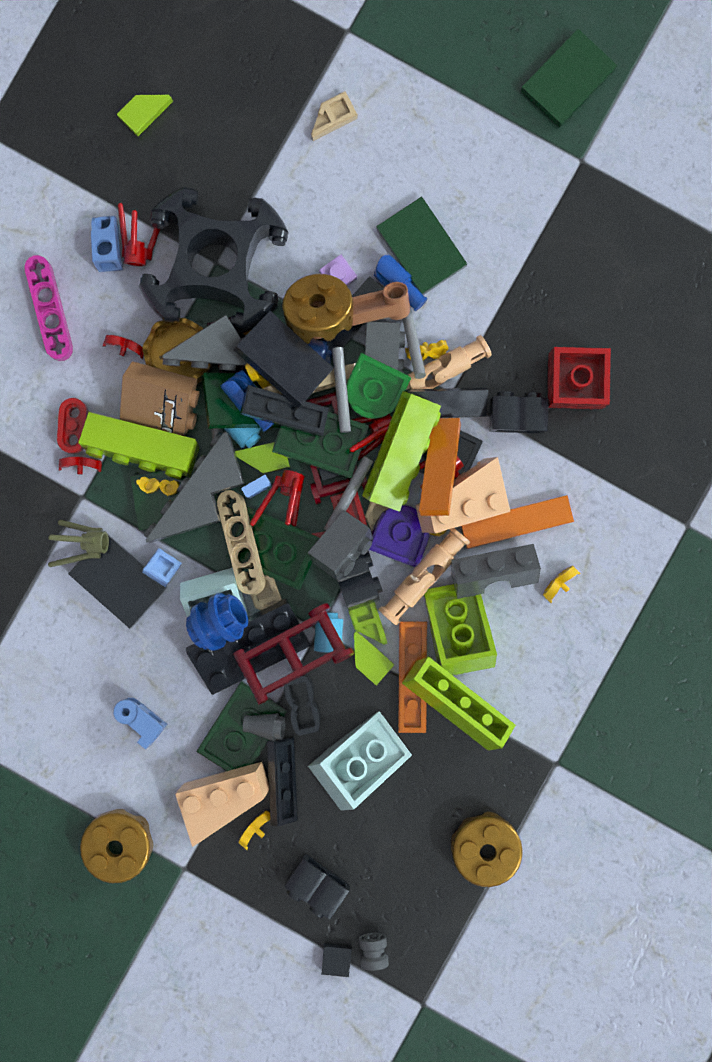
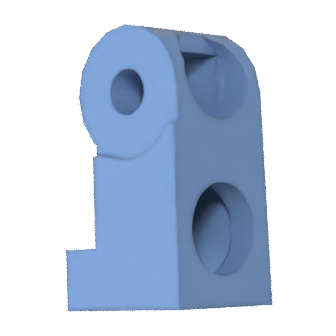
M93 217L91 221L92 262L99 272L123 270L119 227L116 217Z
M135 698L121 700L114 707L113 714L115 719L121 724H128L141 735L137 743L144 749L150 747L168 725Z

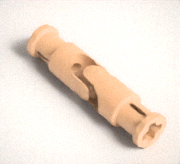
M479 335L475 341L463 348L459 346L439 359L424 366L426 373L424 378L416 379L414 372L408 374L412 378L406 389H434L446 380L470 369L471 364L484 357H491L492 354L488 344ZM429 374L432 375L433 379L425 380Z
M455 528L449 529L450 533L440 544H436L415 567L413 572L394 591L395 595L385 606L379 608V611L393 624L398 625L400 622L399 618L409 607L413 608L429 587L451 565V560L454 559V556L460 549L470 543ZM435 564L433 572L430 573L427 567Z

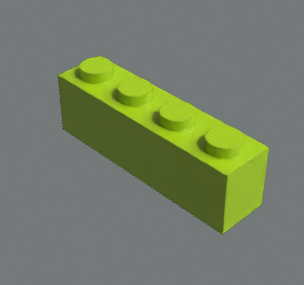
M402 391L362 494L363 497L371 502L400 512L401 507L408 501V489L411 481L419 473V461L422 453L424 454L429 447V436L432 428L439 422L441 405Z
M91 412L88 413L79 440V444L89 456L99 459L103 455L112 457V461L122 465H128L129 462L139 464L138 467L149 472H155V469L166 471L165 474L176 479H181L182 476L191 477L200 448L196 439Z
M430 657L416 661L402 682L404 686L487 750L503 748L516 726Z

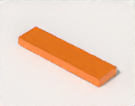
M440 418L438 424L432 428L430 433V444L427 451L419 506L421 516L450 515L461 428L460 418Z
M568 495L510 509V512L462 525L461 529L463 536L470 541L466 545V549L572 523L574 519Z
M427 621L399 622L398 733H426V702L404 686L402 682L415 662L427 657Z

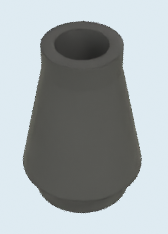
M279 713L246 715L244 717L243 732L252 733L274 742L276 739L282 740L284 737L286 718L279 716Z

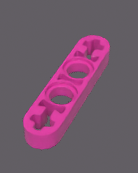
M34 255L28 258L24 267L45 350L54 360L65 361L72 355L73 345L53 268L44 257ZM40 263L45 267L41 269V275L45 281L49 280V282L40 281L38 274L33 271L37 268L36 264ZM45 288L51 289L52 298L50 301L40 302V291ZM50 315H58V326L53 329L47 328L45 324L46 318ZM49 335H57L59 342L65 345L61 350V354L53 351V348L57 347L56 339L53 336L49 337Z

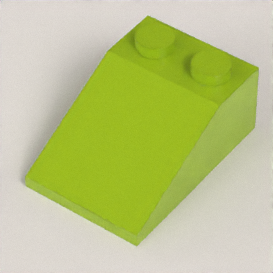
M454 584L428 589L424 594L437 663L452 675L494 668L497 660V651L481 594L457 599Z

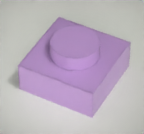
M342 254L319 270L320 274L339 278L347 286L357 280V275Z

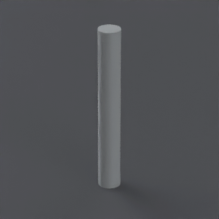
M410 306L409 315L402 320L415 378L422 379L426 376Z
M343 347L332 348L339 429L340 433L351 432L344 352Z
M366 456L362 458L324 528L325 530L331 526L343 510L347 511L374 462Z

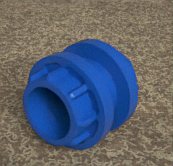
M217 593L209 598L208 604L200 602L191 608L190 616L186 618L187 632L194 644L205 650L209 649L212 651L224 647L226 640L234 642L243 636L244 628L248 626V615L243 604L237 597L230 594Z

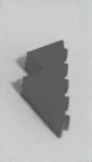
M225 315L159 356V358L163 360V365L180 366V361L191 362V367L208 369V364H219V370L236 371V366L245 367L247 364L234 351L235 347L245 336L239 337Z
M219 432L210 443V446L213 447L207 456L202 455L193 467L196 470L190 479L186 477L177 489L180 493L174 501L169 500L161 510L163 517L157 524L152 523L144 534L147 543H153L221 522L214 495L245 485L231 437L227 432L223 434Z

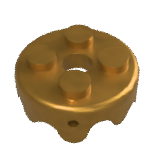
M327 274L308 275L294 282L284 295L282 308L286 325L307 344L310 343L313 337H321L331 341L341 330L349 331L352 327V294L347 285L339 278ZM315 301H323L325 303L319 308L311 306Z
M180 318L179 322L174 323L163 320L156 322L143 344L146 365L197 379V384L200 383L203 373H209L212 364H208V369L191 367V362L184 361L180 362V366L163 365V360L159 356L203 328L186 318Z
M115 809L98 815L86 828L81 839V858L87 870L95 878L108 883H123L137 876L147 865L154 846L149 823L143 816L132 815L124 809ZM116 840L122 844L123 851L121 854H113L109 850L110 841Z
M485 812L480 816L466 818L451 838V851L455 866L459 873L472 884L481 887L499 886L510 880L520 867L523 853L521 840L515 828L496 813ZM486 844L495 847V853L490 858H483L480 855L481 847Z

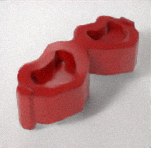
M106 335L102 347H106V345L120 346V356L124 357L126 350L129 349L140 355V358L143 360L144 353L141 345L120 336Z
M66 457L59 459V471L62 468L77 466V474L83 475V466H87L101 472L102 461L86 457Z

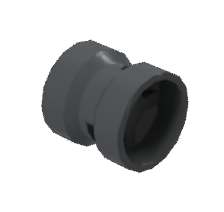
M376 932L361 935L359 937V945L364 953L361 956V968L375 971L388 967V955L384 952L387 946L386 935Z

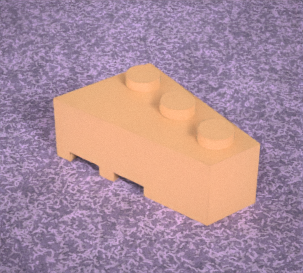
M498 457L483 458L477 465L467 472H463L454 480L449 516H421L419 512L420 503H418L416 510L422 533H437L510 512Z
M262 762L186 782L180 787L175 795L192 847L265 798L269 791V783Z

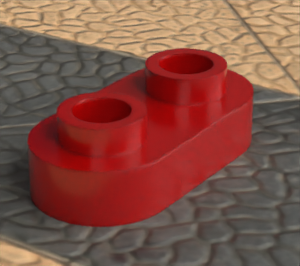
M68 398L59 407L57 443L63 451L70 454H77L84 450L79 444V440L89 413L87 405L77 398ZM78 408L79 415L73 418L71 412L73 409ZM72 436H77L78 438L75 445L70 444Z

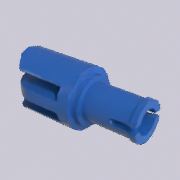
M384 255L380 258L374 271V277L384 287L392 282L405 284L408 288L410 306L415 312L418 311L428 298L411 283L412 275L392 256Z
M243 370L237 372L221 385L222 390L239 411H241L246 386L256 387ZM253 418L263 432L273 425V423Z

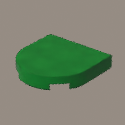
M360 353L347 381L348 402L353 410L363 417L374 419L387 416L396 409L402 391L405 392L412 377Z

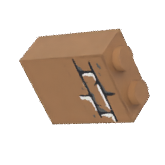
M132 361L122 377L120 420L185 436L189 429L193 430L196 423L197 414L193 413V408L197 406L200 392L196 391L197 379Z

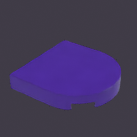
M404 505L401 507L400 512L388 508L381 513L372 531L373 542L369 550L416 567L421 562L429 540V533H422L417 510Z

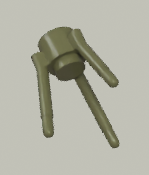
M59 520L58 524L87 533H83L81 536L49 535L48 537L49 540L80 542L81 549L87 552L49 562V567L90 558L100 559L101 553H106L109 546L108 534L102 528H92Z

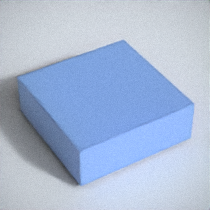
M263 475L241 489L244 495L251 499L270 488L272 484L268 477Z
M158 548L144 567L142 573L166 587L182 563Z

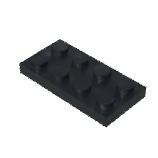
M287 598L249 616L248 626L244 628L243 636L234 642L226 640L224 647L216 651L205 650L192 644L186 647V653L211 695H214L245 679L233 653L240 649H243L246 653L299 625L300 622ZM304 631L289 638L296 653L311 646ZM278 644L249 659L255 673H258L286 659Z

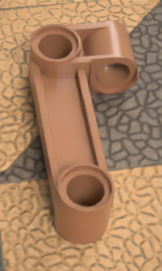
M392 282L381 291L352 297V326L388 317L393 320H401L410 313L408 288L401 282ZM315 301L311 306L319 308L325 303L323 301Z

